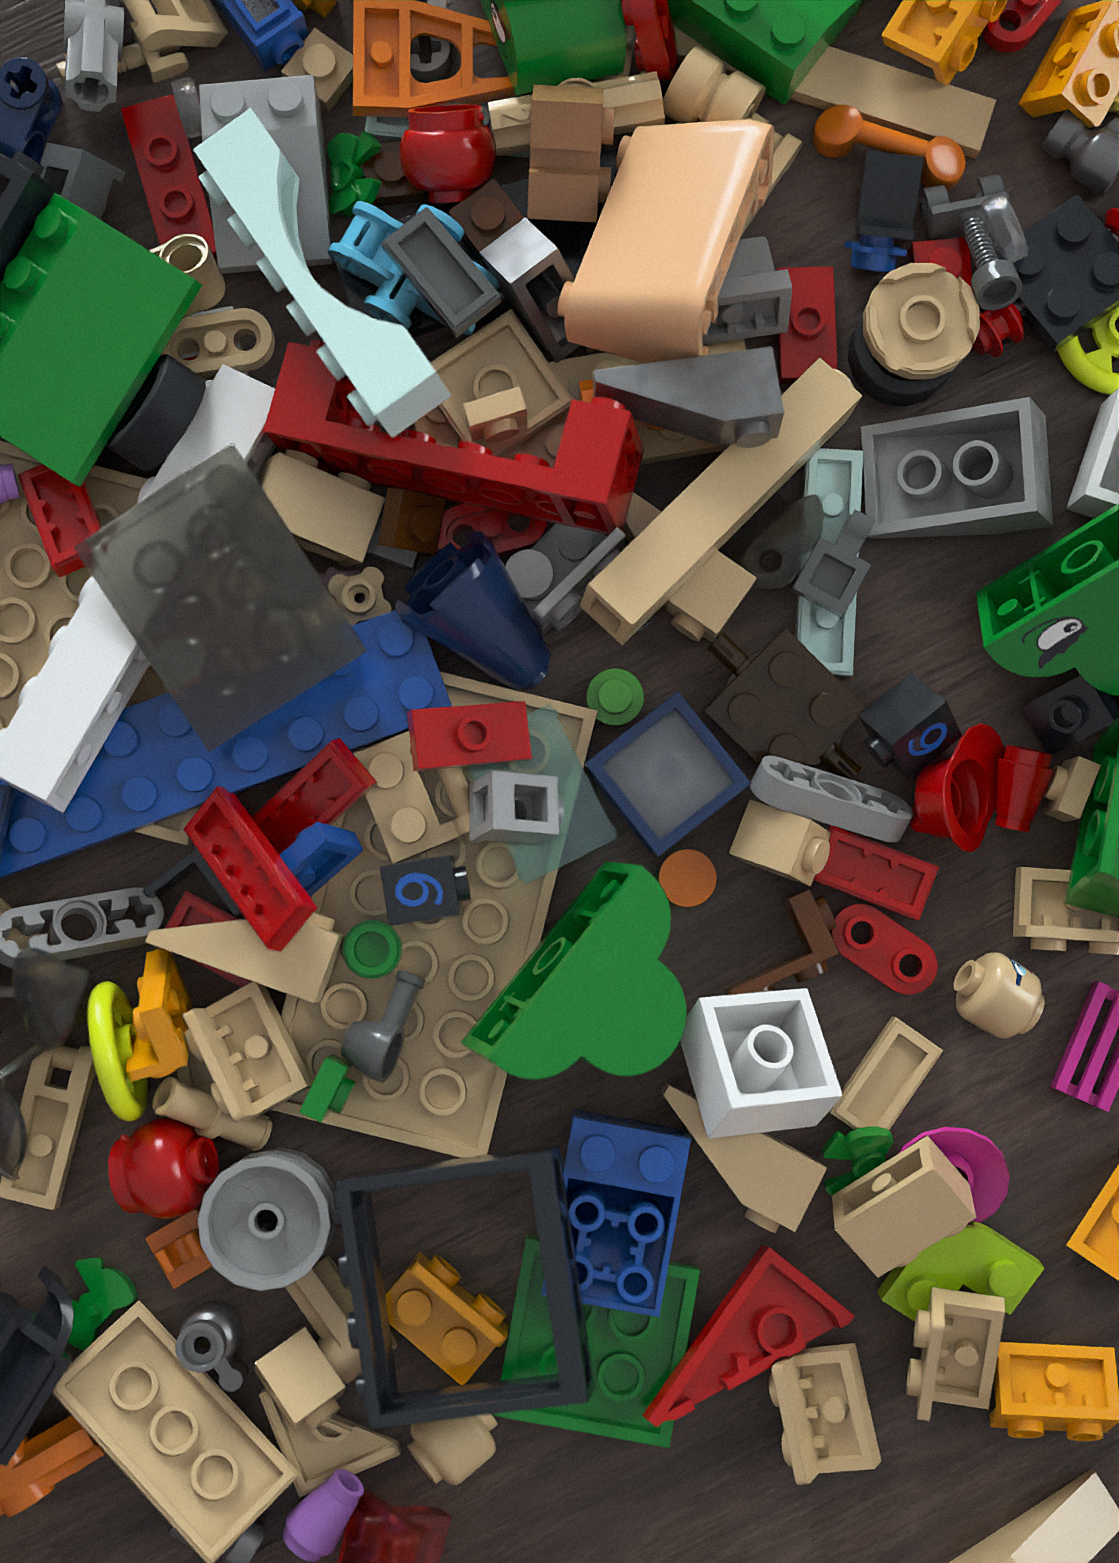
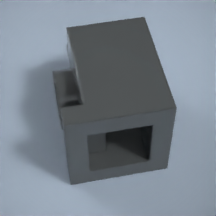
M48 142L40 165L44 167L40 175L43 180L60 192L61 197L98 219H101L106 209L112 182L122 183L125 175L124 171L85 150Z

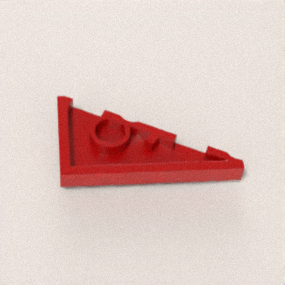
M761 1245L645 1410L642 1417L655 1427H658L667 1420H677L695 1410V1404L722 1389H733L771 1368L772 1363L778 1358L792 1356L807 1348L805 1343L832 1328H843L850 1324L855 1315L769 1246Z

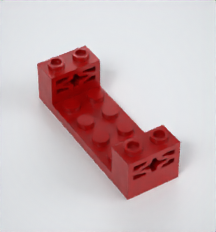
M312 340L309 346L288 342L263 430L284 454L288 449L305 453L319 461L317 469L334 476H338L340 472L349 473L375 485L446 498L449 501L610 535L617 527L623 532L644 447L631 411L625 410L626 407L620 402L604 397H593L590 403L572 399L554 468H549V462L537 456L516 454L514 460L492 456L493 452L489 448L472 442H459L457 448L436 444L435 438L415 430H403L401 436L396 435L392 438L390 434L380 432L381 429L377 425L371 424L368 426L347 396L355 391L356 387L347 375L337 381L316 351L325 345L324 341Z

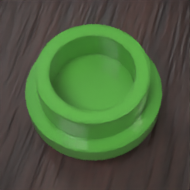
M608 669L599 673L593 678L587 690L588 708L597 710L596 719L608 726H622L631 722L637 717L643 706L644 693L639 680L633 674L623 669Z

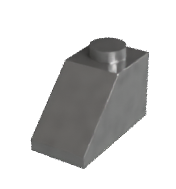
M525 217L479 253L490 272L498 279L499 287L549 356L558 363L580 346L579 344L567 341L565 317L558 316L557 312L559 297L566 281L574 282L575 279L559 249Z

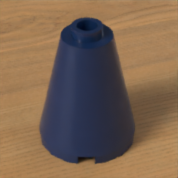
M472 531L465 534L471 543L459 550L451 542L424 562L404 586L411 596L406 605L397 600L395 605L397 613L405 622L503 687L512 690L520 688L529 690L538 685L549 671L547 664L550 660L551 652L493 543L483 532Z

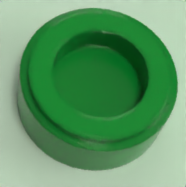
M366 920L353 926L346 934L342 953L346 965L353 973L363 978L376 979L390 974L398 966L403 953V945L398 932L392 926H389L388 923L379 920Z

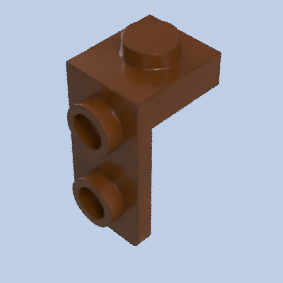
M810 889L782 899L805 952L724 988L725 996L776 991L773 983L793 974L797 983H801L829 970L826 960L838 955L839 952L829 933V930L836 928V923L823 896L814 899Z

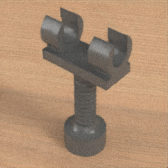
M994 174L976 178L981 192L974 193V198L952 203L949 202V196L944 185L922 188L921 192L926 202L919 204L920 213L924 225L928 227L930 240L963 234L977 268L971 279V288L978 305L986 310H998L1012 304L1022 292V282L1015 266L1010 261L999 260L987 232V229L1006 226L1010 198L1004 190L1000 175Z

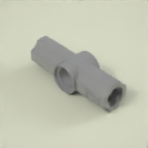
M65 0L63 53L67 55L65 60V96L73 99L82 110L101 112L104 106L116 102L118 61L122 62L124 7H120L121 0Z

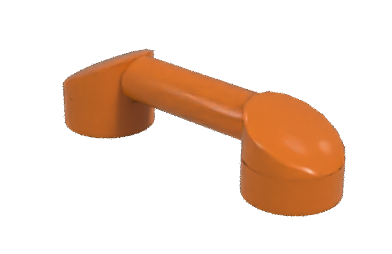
M846 104L835 105L826 109L816 120L812 133L815 148L822 155L829 158H840L852 151L855 143L887 153L921 156L924 160L920 181L926 188L944 185L946 190L949 191L959 183L965 171L966 161L964 153L959 144L952 138L936 136L932 140L927 141L865 121L859 110L854 106Z

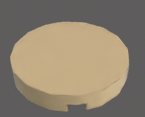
M909 263L890 271L873 289L863 312V336L872 356L887 371L909 380L934 379L952 371L969 354L980 329L979 305L970 286L961 277L957 279L953 274L946 272L945 267L935 263Z

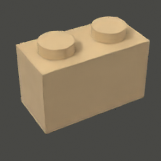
M288 449L285 454L278 452L265 459L242 524L345 567L363 563L385 498L370 492L371 484L358 476L340 472L338 477L317 469L319 461L299 451Z
M928 1135L832 1195L836 1232L877 1278L895 1267H903L909 1264L921 1251L944 1237L948 1238L957 1235L969 1222L976 1219L970 1184Z

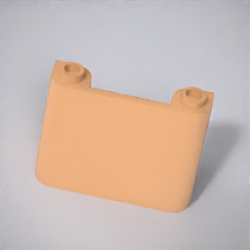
M744 119L638 126L632 137L625 135L622 138L616 157L617 175L575 281H566L559 297L557 312L558 316L565 317V332L568 342L643 363L708 355L709 349L703 346L702 335H706L710 322L714 323L717 317L718 296L749 213L755 214L758 205L764 206L772 184L773 125Z

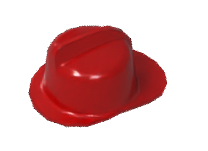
M977 724L970 727L960 739L951 757L933 763L920 771L915 786V801L912 808L914 815L909 823L912 830L928 833L937 838L952 839L961 851L973 852L980 847L986 827L996 809L997 757L1003 758L1005 752L1000 735L992 726Z

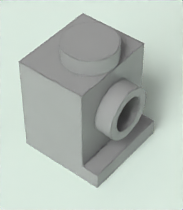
M492 770L469 784L470 842L481 843L488 840L540 845L559 835V828L564 817V804L562 798L558 796V777ZM515 810L517 812L518 819H515Z

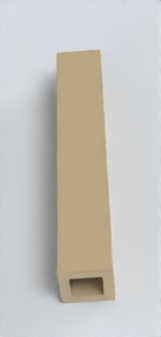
M821 358L812 364L781 395L784 416L778 438H772L766 444L753 448H741L736 443L731 444L587 585L579 606L623 645L848 420L862 395L853 387L852 382L843 372L832 369Z

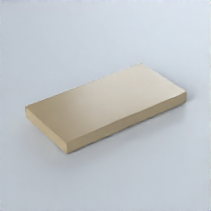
M139 1300L68 1365L52 1394L205 1563H214L300 1473L206 1372H192L179 1362L175 1349L177 1340Z

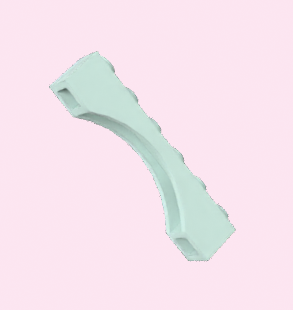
M251 108L193 149L207 169L198 178L219 207L227 201L231 204L236 213L227 219L248 250L255 244L259 245L265 256L256 262L277 292L287 286L295 298L294 301L286 306L307 336L317 330L325 342V345L316 350L337 381L347 375L356 387V390L347 397L368 426L379 420L393 438L451 397V394L404 326L375 320L346 307L323 290L314 280L306 265L298 237L297 198L300 178Z

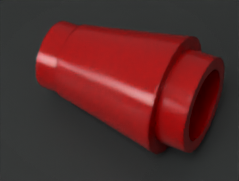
M1006 745L1004 757H997V816L995 825L1029 832L1031 821L1034 820L1055 769L1050 768L1053 754L1021 746Z

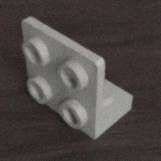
M755 237L739 240L718 296L717 317L714 323L710 322L706 335H702L703 345L788 332L792 284L788 269L775 271L767 238Z
M555 524L530 549L544 554L549 559L553 568L552 582L543 594L532 598L521 597L542 636L552 626L560 632L580 613L582 608L579 605L587 585L624 550L626 535L618 527L609 536H606L602 533Z

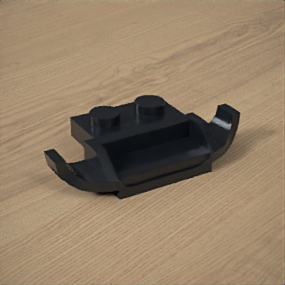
M43 1266L38 1274V1277L48 1290V1296L39 1313L21 1308L13 1295L0 1291V1464L7 1466L71 1362L65 1347L72 1331L74 1317L72 1300L58 1274L46 1266Z

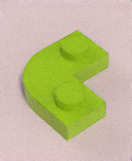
M971 1221L970 1225H967L957 1235L948 1238L944 1237L921 1251L909 1264L893 1268L877 1292L882 1301L914 1322L917 1310L928 1311L932 1287L958 1291L962 1285H965L977 1294L1003 1297L1005 1312L1011 1315L1045 1268L1037 1258L990 1227Z

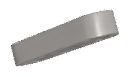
M766 756L761 760L750 784V789L754 795L772 807L885 842H898L914 815L912 808L903 799L891 792L777 756Z
M134 887L9 909L0 915V963L11 968H24L144 945L147 943L145 941L149 931L158 930L163 921L164 910L162 903L157 896L155 898H147L142 892L144 888ZM129 906H134L137 914H147L148 916L141 928H136L135 923L130 919L115 921L109 931L111 935L106 934L107 921L124 917ZM103 910H107V917ZM71 914H80L87 917L94 927L93 936L83 941L70 939L61 928L62 919ZM44 920L50 921L48 932L52 943L51 946L47 945L48 934L31 937L26 949H18L15 941L4 940L8 938L11 927H19L22 935L41 933L45 924Z

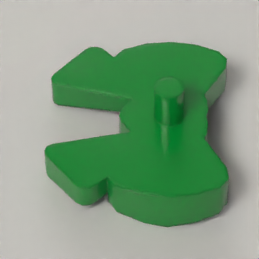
M362 131L360 137L353 134L341 133L333 137L328 143L326 151L333 164L331 169L333 193L329 200V213L340 217H350L354 215L352 209L357 201L373 204L382 183L373 178H365L363 176V169L360 166L381 150V144L373 134Z
M877 1126L858 1128L849 1132L846 1136L840 1132L834 1133L822 1147L823 1156L826 1159L851 1160L852 1172L825 1180L824 1187L826 1192L832 1196L886 1162L885 1156L894 1142L892 1133L886 1128Z
M102 1257L80 1259L75 1262L77 1270L90 1292L81 1295L79 1303L71 1298L74 1317L68 1342L80 1350H86L97 1339L99 1326L105 1324L115 1313L116 1309L133 1304L137 1301L138 1297L137 1290L131 1279L125 1273L113 1267L104 1268L105 1262Z

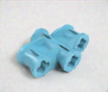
M357 201L352 209V213L355 216L340 242L332 243L327 253L338 265L348 272L379 287L374 296L368 295L363 303L364 308L376 319L402 325L407 331L412 323L409 316L414 307L444 324L382 248L381 242L404 224L369 203ZM426 204L420 206L416 215L425 207H428L454 240L460 242L465 232L457 221L433 206ZM473 262L492 286L498 290L500 286L498 279L487 269ZM472 325L462 334L471 336L476 325Z

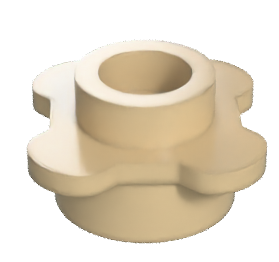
M366 567L361 574L349 577L337 574L329 581L328 590L336 598L338 606L335 619L343 629L391 612V605L383 596L381 586L384 583V575L379 569ZM356 594H364L365 601L363 603L355 602Z

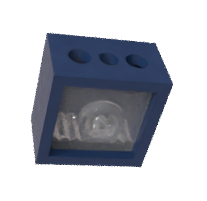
M679 691L585 763L584 770L654 859L751 784Z

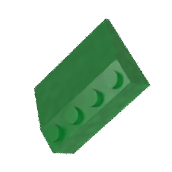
M866 0L667 1L673 25L734 69L741 71L766 86L765 92L785 106L826 49L833 44Z
M54 193L46 208L38 214L34 228L16 258L7 266L4 278L0 283V437L80 487L203 285L89 212Z

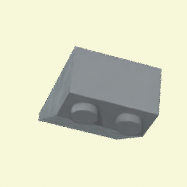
M314 75L199 85L202 141L207 140L251 108L300 178L297 198L298 237L306 265L333 264V259L327 253L332 242L322 110ZM209 194L220 274L261 270L256 262L263 258L265 254L258 244H255L248 250L227 220L236 213L231 204L227 201L219 207Z
M1030 397L861 426L866 515L875 520L867 536L870 539L992 535L1053 526L1046 415Z

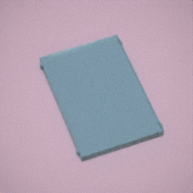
M551 704L527 715L532 759L526 762L467 767L473 781H476L492 770L558 777V796L562 798L564 804V817L559 828V835L540 845L504 842L518 869L517 875L519 879L524 881L525 885L618 839L616 828L610 824L558 720V712L552 708ZM515 810V819H518V815Z

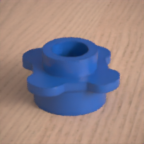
M860 234L859 242L845 241L844 247L852 248L850 266L854 268L890 272L896 269L897 256H907V249L895 246L894 238Z

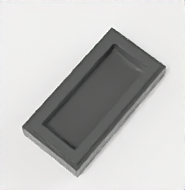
M425 207L381 242L385 253L455 338L501 303V295L428 207Z

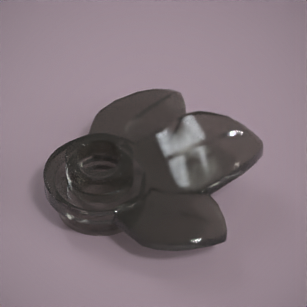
M777 490L718 551L757 577L754 585L764 590H779L788 586L799 572L800 557L812 549L821 537L824 513L819 497L815 494L809 495L789 506L788 502ZM772 553L780 554L782 556L780 568L774 572L765 571L763 566L765 558Z

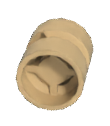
M696 45L685 57L663 99L664 114L679 124L750 119L756 113L762 101L766 86L739 70L730 75L725 74V62Z

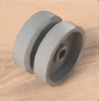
M283 1147L267 1148L252 1152L221 1172L204 1194L198 1216L201 1247L213 1268L235 1285L259 1291L286 1287L308 1274L333 1240L336 1226L331 1212L336 1209L333 1191H336V1188L325 1169L303 1152ZM264 1209L271 1210L276 1214L278 1219L277 1227L273 1220H262L260 1213Z

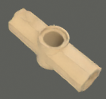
M657 72L591 83L583 78H570L558 85L604 88L603 108H615L613 135L634 132L638 126L665 125L663 97ZM532 94L488 102L497 157L530 151Z

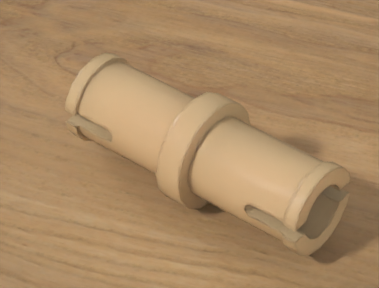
M168 1077L164 1079L157 1088L153 1098L152 1106L156 1110V1114L193 1126L199 1136H204L207 1139H214L218 1136L244 1146L252 1152H257L264 1147L270 1137L272 1122L268 1120L269 1117L262 1114L254 1119L234 1121L231 1115H226L218 1107L212 1092L208 1094L181 1083L176 1078Z

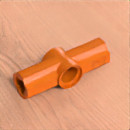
M71 1414L30 1438L26 1434L8 1465L0 1464V1516L6 1514L8 1518L25 1510L49 1494L56 1487V1483L71 1474L79 1472L106 1454Z

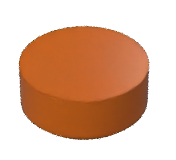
M684 849L674 852L663 861L659 869L658 882L663 888L668 901L677 906L693 907L700 905L712 895L716 886L717 876L713 863L706 855L696 850Z

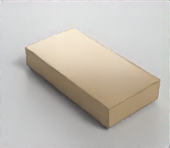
M892 1016L841 1090L842 1097L829 1112L854 1130L867 1126H877L890 1130L943 1050L904 1022Z

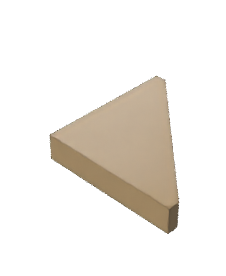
M266 1388L259 1393L282 1455L300 1473L293 1481L299 1498L313 1492L328 1477L332 1476L337 1469H345L356 1474L401 1455L402 1448L398 1440L336 1414L313 1430L309 1428L306 1422L293 1430Z

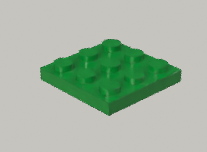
M526 1235L500 1380L558 1373L547 1296L541 1295L544 1272L539 1239L536 1236ZM669 1261L659 1317L583 1303L595 1381V1389L588 1403L497 1413L494 1416L669 1448L674 1420H667L658 1427H655L642 1415L686 1353L700 1273L699 1267Z

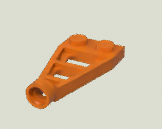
M354 0L353 116L407 118V111L413 108L451 104L475 105L519 95H515L509 76L479 78L473 73L474 47L480 44L497 47L488 20L416 0ZM427 35L451 42L460 52L461 66L459 71L449 79L429 83L417 81L410 71V46L412 41L418 36Z

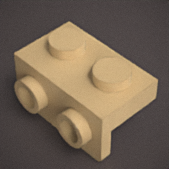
M1030 867L1016 868L1013 937L1031 938L1030 949L1066 951L1067 940L1089 942L1088 953L1119 955L1118 917L1065 904L1071 870Z
M253 981L206 1008H193L183 1014L189 1028L185 1032L187 1043L195 1057L201 1062L205 1061L214 1080V1083L211 1084L214 1100L222 1112L226 1115H231L234 1121L254 1119L312 1086L313 1082L265 985Z
M931 1288L928 1311L917 1310L915 1320L914 1347L922 1348L921 1359L910 1358L907 1374L906 1394L917 1396V1419L930 1420L933 1401L982 1409L989 1408L1005 1316L1003 1297Z
M855 1343L805 1348L792 1356L781 1357L772 1365V1372L769 1376V1392L773 1404L780 1408L784 1426L782 1452L787 1465L793 1467L797 1485L810 1484L819 1473L875 1469L879 1465L881 1457Z

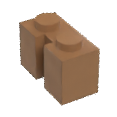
M534 85L531 99L527 219L597 222L598 203L606 202L611 183V167H600L601 145H613L615 108H603L604 88Z

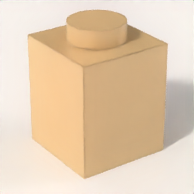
M749 800L729 854L750 866L811 887L815 874L822 871L828 860L830 852L828 840L831 832L811 819Z
M306 1327L255 1362L254 1372L293 1430L305 1422L313 1430L341 1409L336 1399L343 1395L346 1387Z

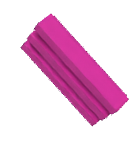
M1093 981L1050 1085L1051 1088L1109 1112L1119 1088V1040L1097 1093H1092V1090L1119 1027L1118 990L1102 982ZM1104 999L1112 1001V1005L1095 1042L1078 1086L1070 1083Z

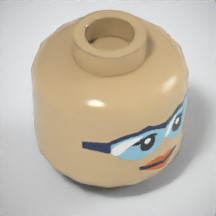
M991 952L979 957L976 961H967L959 969L954 980V989L957 991L956 1008L958 1013L966 1021L994 1037L1007 1039L1017 1034L1028 1032L1035 1026L1043 1012L1045 1001L1042 995L1040 979L1032 971L1002 953Z

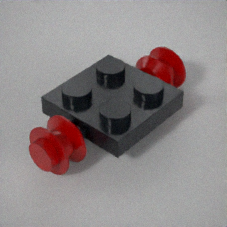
M1077 194L996 251L999 260L1010 261L1015 266L1022 282V292L1007 307L998 310H986L983 313L979 311L980 329L972 348L981 355L987 353L992 357L998 358L1003 354L1002 340L1007 338L1013 343H1019L1023 340V319L1025 318L1054 353L1119 306V209L1110 208L1106 211L1104 226Z

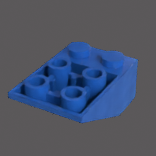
M573 1109L563 1162V1174L583 1303L659 1317L691 1142L686 1129ZM545 1279L543 1280L542 1296H547Z

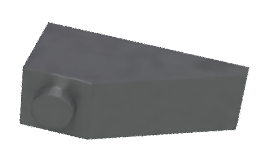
M772 347L600 369L593 372V397H604L620 402L626 407L625 410L631 411L635 420L716 445L736 443L741 448H753L766 444L772 438H778L784 416V408Z

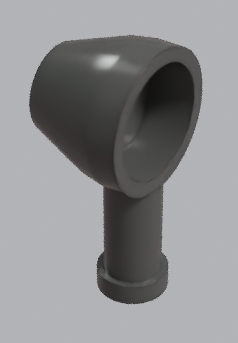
M398 970L395 977L397 982L381 1021H354L348 1028L341 1046V1055L366 1077L380 1083L387 1080L397 1063L404 1042L405 1030L403 1027L419 989H423L426 981L417 975L403 970Z

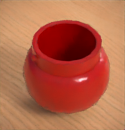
M473 104L435 105L413 108L407 111L409 129L404 131L399 147L401 168L407 181L413 187L428 191V201L436 203L461 202L473 193V188L482 186L489 180L496 165V146L491 130L483 124L484 114L482 113V106Z
M163 1117L144 1123L137 1127L129 1137L126 1134L121 1135L120 1139L116 1140L111 1147L108 1159V1177L111 1191L121 1209L129 1214L142 1212L158 1219L176 1218L202 1205L204 1194L219 1174V1158L213 1141L204 1136H199L193 1126L170 1117Z

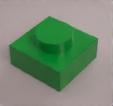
M333 1053L327 1056L299 1112L320 1123L328 1117L331 1110L341 1114L356 1084V1081L347 1078L353 1065Z

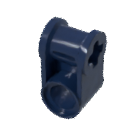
M13 58L4 63L0 68V143L2 144L0 153L11 159L13 153L17 150L40 164L47 139L57 117L61 113L63 101L61 92L56 84L47 78L46 73L38 63L29 58ZM10 80L15 83L16 86L14 88L10 85ZM45 98L49 100V105L46 104Z

